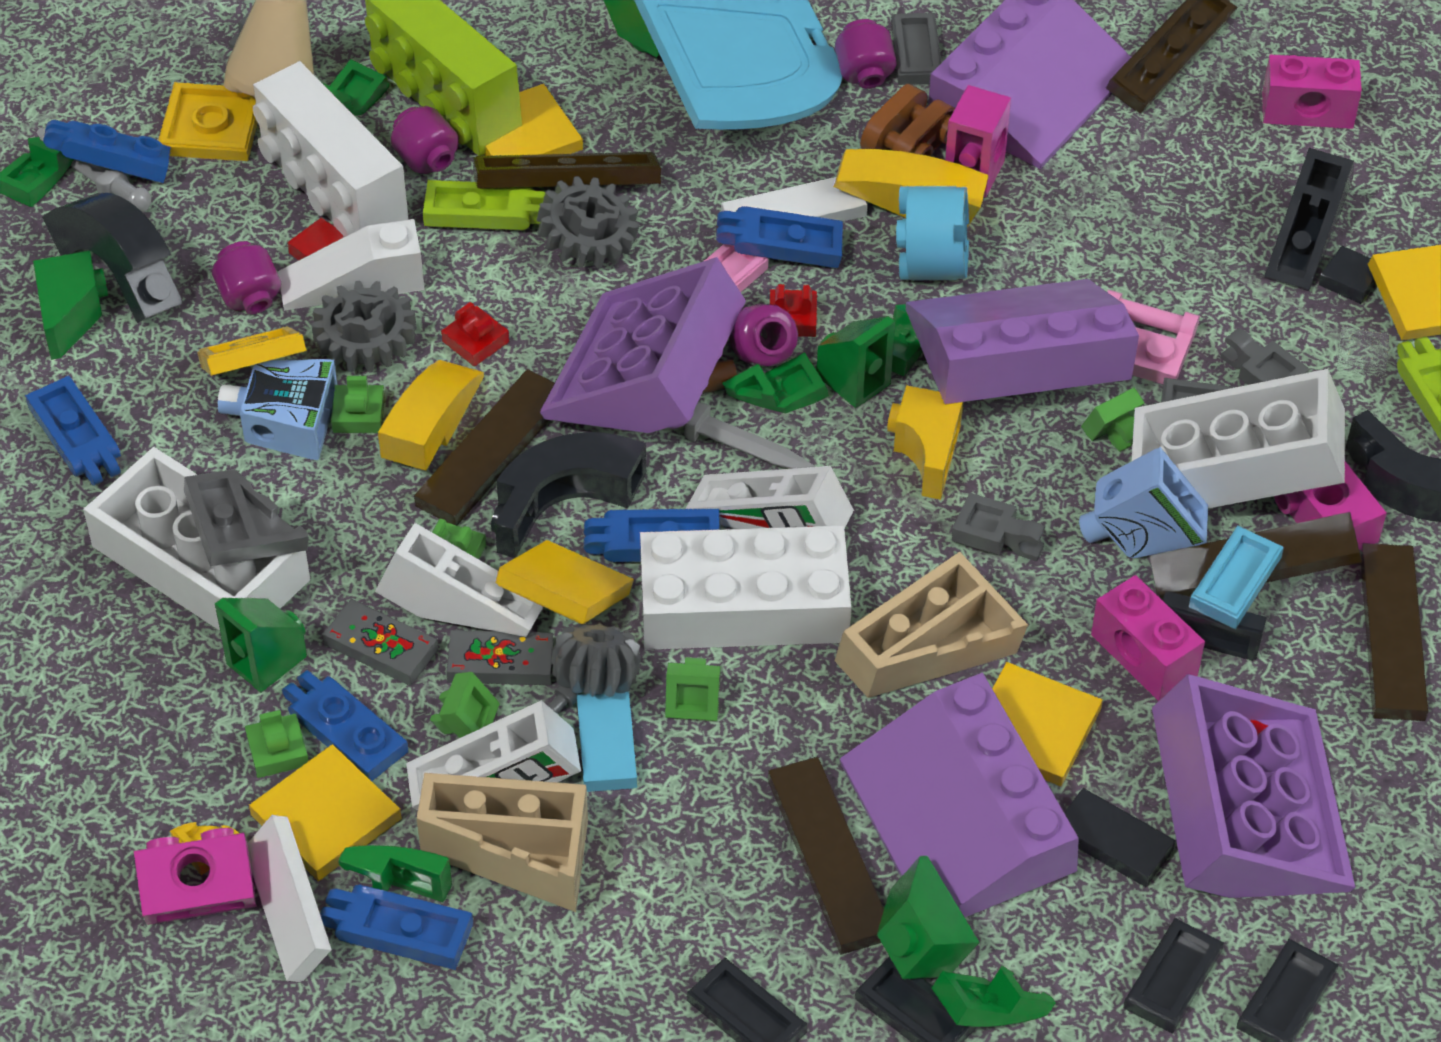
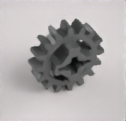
M578 176L574 177L571 187L563 181L557 182L555 192L550 190L545 192L536 220L540 222L537 233L540 237H548L545 247L548 251L557 248L562 251L561 261L564 262L572 256L577 258V266L583 268L586 260H592L596 268L600 269L605 258L613 264L619 263L621 253L629 255L639 229V223L636 222L638 210L636 208H627L630 200L628 195H621L619 197L614 195L616 185L610 184L603 189L599 187L598 178L594 177L590 185H584Z
M355 281L354 290L351 291L340 285L337 287L338 296L336 298L324 295L322 297L323 308H314L313 310L314 322L311 323L313 340L317 342L318 353L320 356L329 354V358L334 360L335 366L342 361H346L349 372H353L358 364H365L368 372H373L374 363L377 362L390 367L392 366L391 356L393 354L404 358L407 355L406 344L415 343L416 317L415 310H411L410 299L408 297L399 298L398 288L394 286L386 292L381 291L380 281H375L371 288H364L361 281Z

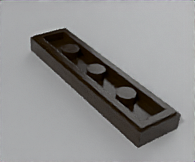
M1185 0L1110 79L1106 89L1133 110L1142 114L1229 21L1238 7L1229 0Z
M653 152L473 157V174L477 188L557 186L559 181L572 186L574 177L578 176L584 185H590L593 177L598 178L599 185L661 184V167Z
M526 369L414 495L415 507L439 519L446 520V523L457 526L497 481L504 469L519 456L548 423L549 420L544 419L540 411L555 382Z
M1350 512L1255 532V534L1284 547L1282 558L1265 583L1362 562ZM1229 538L1150 555L1157 596L1163 601L1167 590L1191 597Z
M1363 543L1360 556L1362 560L1361 575L1372 716L1374 719L1425 721L1428 714L1414 548L1409 545Z
M819 757L768 770V783L840 955L880 944L881 941L877 936L884 908Z

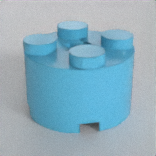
M900 186L899 211L900 214H906V218L897 220L896 226L897 248H906V252H900L899 257L900 280L966 279L969 257V239L967 240V224H969L967 187Z

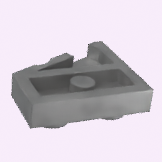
M231 469L184 478V493L210 567L307 550L309 539L307 531L301 526L295 529L289 526L278 516L279 507L267 496L257 493L252 488L251 483L237 470Z

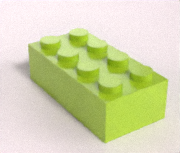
M365 0L367 12L365 25L370 34L372 50L369 52V57L373 67L378 73L387 74L406 97H412L421 106L437 109L458 134L459 144H465L478 156L486 154V145L522 126L517 65L441 0Z

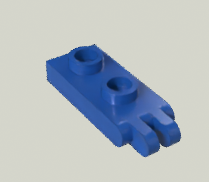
M51 120L46 124L43 142L48 148L61 151L65 157L164 183L171 147L162 145L161 142L152 137L129 136L118 133L112 127L104 124L89 125L78 121L66 123Z
M748 206L739 207L736 212L721 211L717 215L718 228L716 230V240L721 244L733 245L737 253L833 268L839 267L842 258L843 221Z
M66 376L25 395L29 410L75 477L85 474L91 484L95 486L103 482L102 475L98 469L99 466L102 465L111 478L121 473L116 458L120 457L121 453L116 442L70 376Z
M719 509L610 510L604 514V518H590L584 522V551L589 554H604V558L610 562H641L640 532L720 530Z
M306 670L297 679L299 684L308 691L307 693H304L294 683H289L282 689L284 697L292 703L288 707L290 715L296 714L298 722L324 745L329 747L333 744L371 781L409 752L408 743L402 736L330 676L320 681L310 671Z
M355 885L352 892L330 889L325 900L326 904L330 907H323L320 912L323 925L336 929L335 936L341 941L456 970L473 927V915L471 912L364 885Z

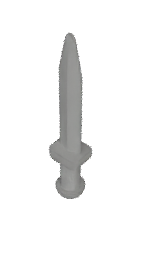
M44 128L37 130V134L42 141L45 133ZM75 159L72 162L71 166L95 183L98 193H112L123 197L143 213L149 209L151 205L150 193L145 188H136L131 185L126 173Z
M697 403L693 417L683 425L685 437L693 442L702 434L777 466L790 469L815 467L784 446L711 417V406L705 403Z

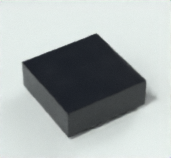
M1341 246L1321 273L1319 285L1361 304L1376 284L1368 266L1371 258Z

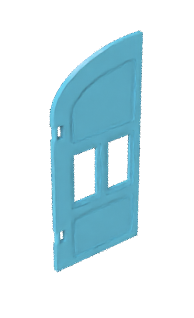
M634 0L695 129H750L796 121L810 116L825 107L832 100L841 84L842 75L837 55L833 47L829 46L822 33L823 28L808 0ZM809 37H813L816 45H813Z

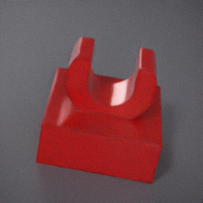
M778 284L776 289H770V305L779 306L790 314L796 323L798 337H816L817 291H813L810 285H803V290H785L784 284Z
M471 301L455 312L454 322L441 330L442 342L474 367L509 342V330L477 305L475 306Z

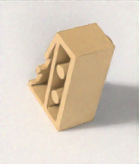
M958 552L844 630L835 662L866 697L870 698L1016 654L1028 624L965 556Z
M424 773L417 812L420 850L448 857L452 866L576 912L588 825L586 785Z

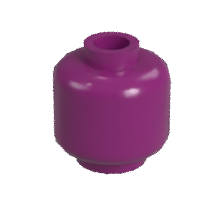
M859 19L848 23L835 41V50L842 78L849 83H859L861 88L871 89L880 86L893 73L897 65L889 30L873 20Z
M429 106L410 107L395 119L391 133V145L412 171L419 174H428L443 171L451 165L458 148V134L437 109Z
M239 241L226 246L218 253L217 261L212 268V276L227 308L235 311L245 310L248 314H258L268 309L273 303L272 299L279 293L281 280L266 248L251 244L248 241Z
M755 304L745 307L738 314L736 323L729 336L732 350L740 360L749 365L759 364L760 366L772 367L782 364L792 355L797 346L798 331L795 321L786 310L776 305Z

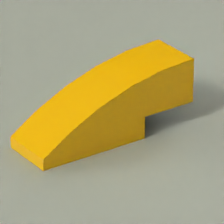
M846 149L842 156L833 187L905 218L906 214H900L899 211L900 186L967 187L969 205L968 228L981 208L989 175L957 163L926 155L880 149Z
M438 360L428 366L404 391L379 429L378 439L381 458L427 471L440 445H448L484 378V372L443 360Z

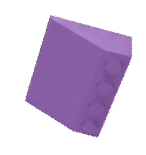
M1005 0L931 73L928 106L933 101L940 99L956 108L967 85L1011 97L1006 152L1041 169L1112 94L1106 89V86L1131 56L1074 0Z
M718 257L603 293L540 411L544 419L651 433L668 427L670 429H677L689 422L693 417L694 409L703 390L708 385L712 371L723 354V348L736 323L738 314L742 311L746 302Z
M1089 279L906 302V312L944 404L1132 379L1139 334L1125 305Z
M983 672L934 691L840 758L843 770L900 876L902 877L919 856H928L964 917L1077 872L1079 838Z
M1187 674L1152 707L1185 887L1228 898L1351 892L1356 888L1315 709ZM1250 720H1257L1268 726L1257 735L1256 729Z

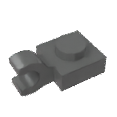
M1237 328L1225 338V342L1230 347L1222 352L1220 357L1235 369L1241 368L1238 378L1247 385L1309 372L1310 368L1274 341H1271L1263 348L1246 331Z
M969 493L952 527V541L996 555L1000 554L1005 544L1016 555L1037 561L1044 548V543L1040 539L1045 526L1031 520L1016 519L1017 506Z

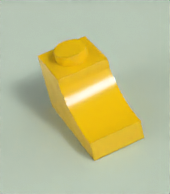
M906 385L901 404L892 403L887 432L895 433L894 452L903 453L908 456L919 469L923 481L922 496L941 500L961 428L963 402L944 404L939 391Z

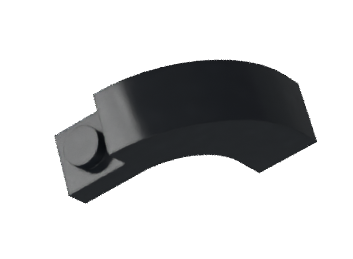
M96 193L57 207L42 216L60 255L89 250L98 255L107 264L137 323L167 312L183 303L163 259L171 255L168 246L153 223L128 200L112 193Z
M1369 410L1353 417L1345 448L1358 466L1367 468L1363 484L1374 498L1405 515L1441 522V458L1422 455L1408 448Z
M583 432L551 438L520 454L504 469L497 479L498 506L491 520V531L496 535L497 553L516 558L538 517L547 508L560 501L581 497L594 498L628 509L647 473L646 443L616 434Z

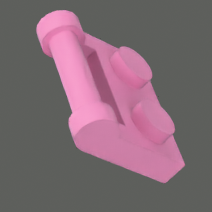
M1108 289L1107 292L1125 305L1132 321L1177 334L1175 339L1135 327L1139 334L1133 376L1163 384L1164 378L1178 379L1196 334L1200 315L1185 312L1184 316L1123 299L1122 293Z

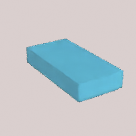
M1237 525L1191 595L1189 608L1236 629L1282 558L1284 547Z
M629 691L625 693L615 692L612 697L603 694H596L593 697L590 694L577 695L583 783L587 787V792L637 788Z

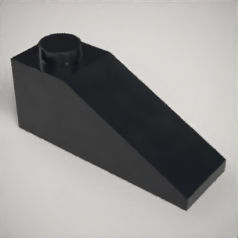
M1312 148L1308 149L1264 278L1310 291L1346 201L1354 177V160Z

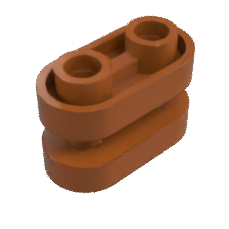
M905 84L868 121L862 133L861 149H891L892 151H903L932 157L933 152L942 143L947 144L948 122L955 107L937 99L926 108L927 93L912 84Z

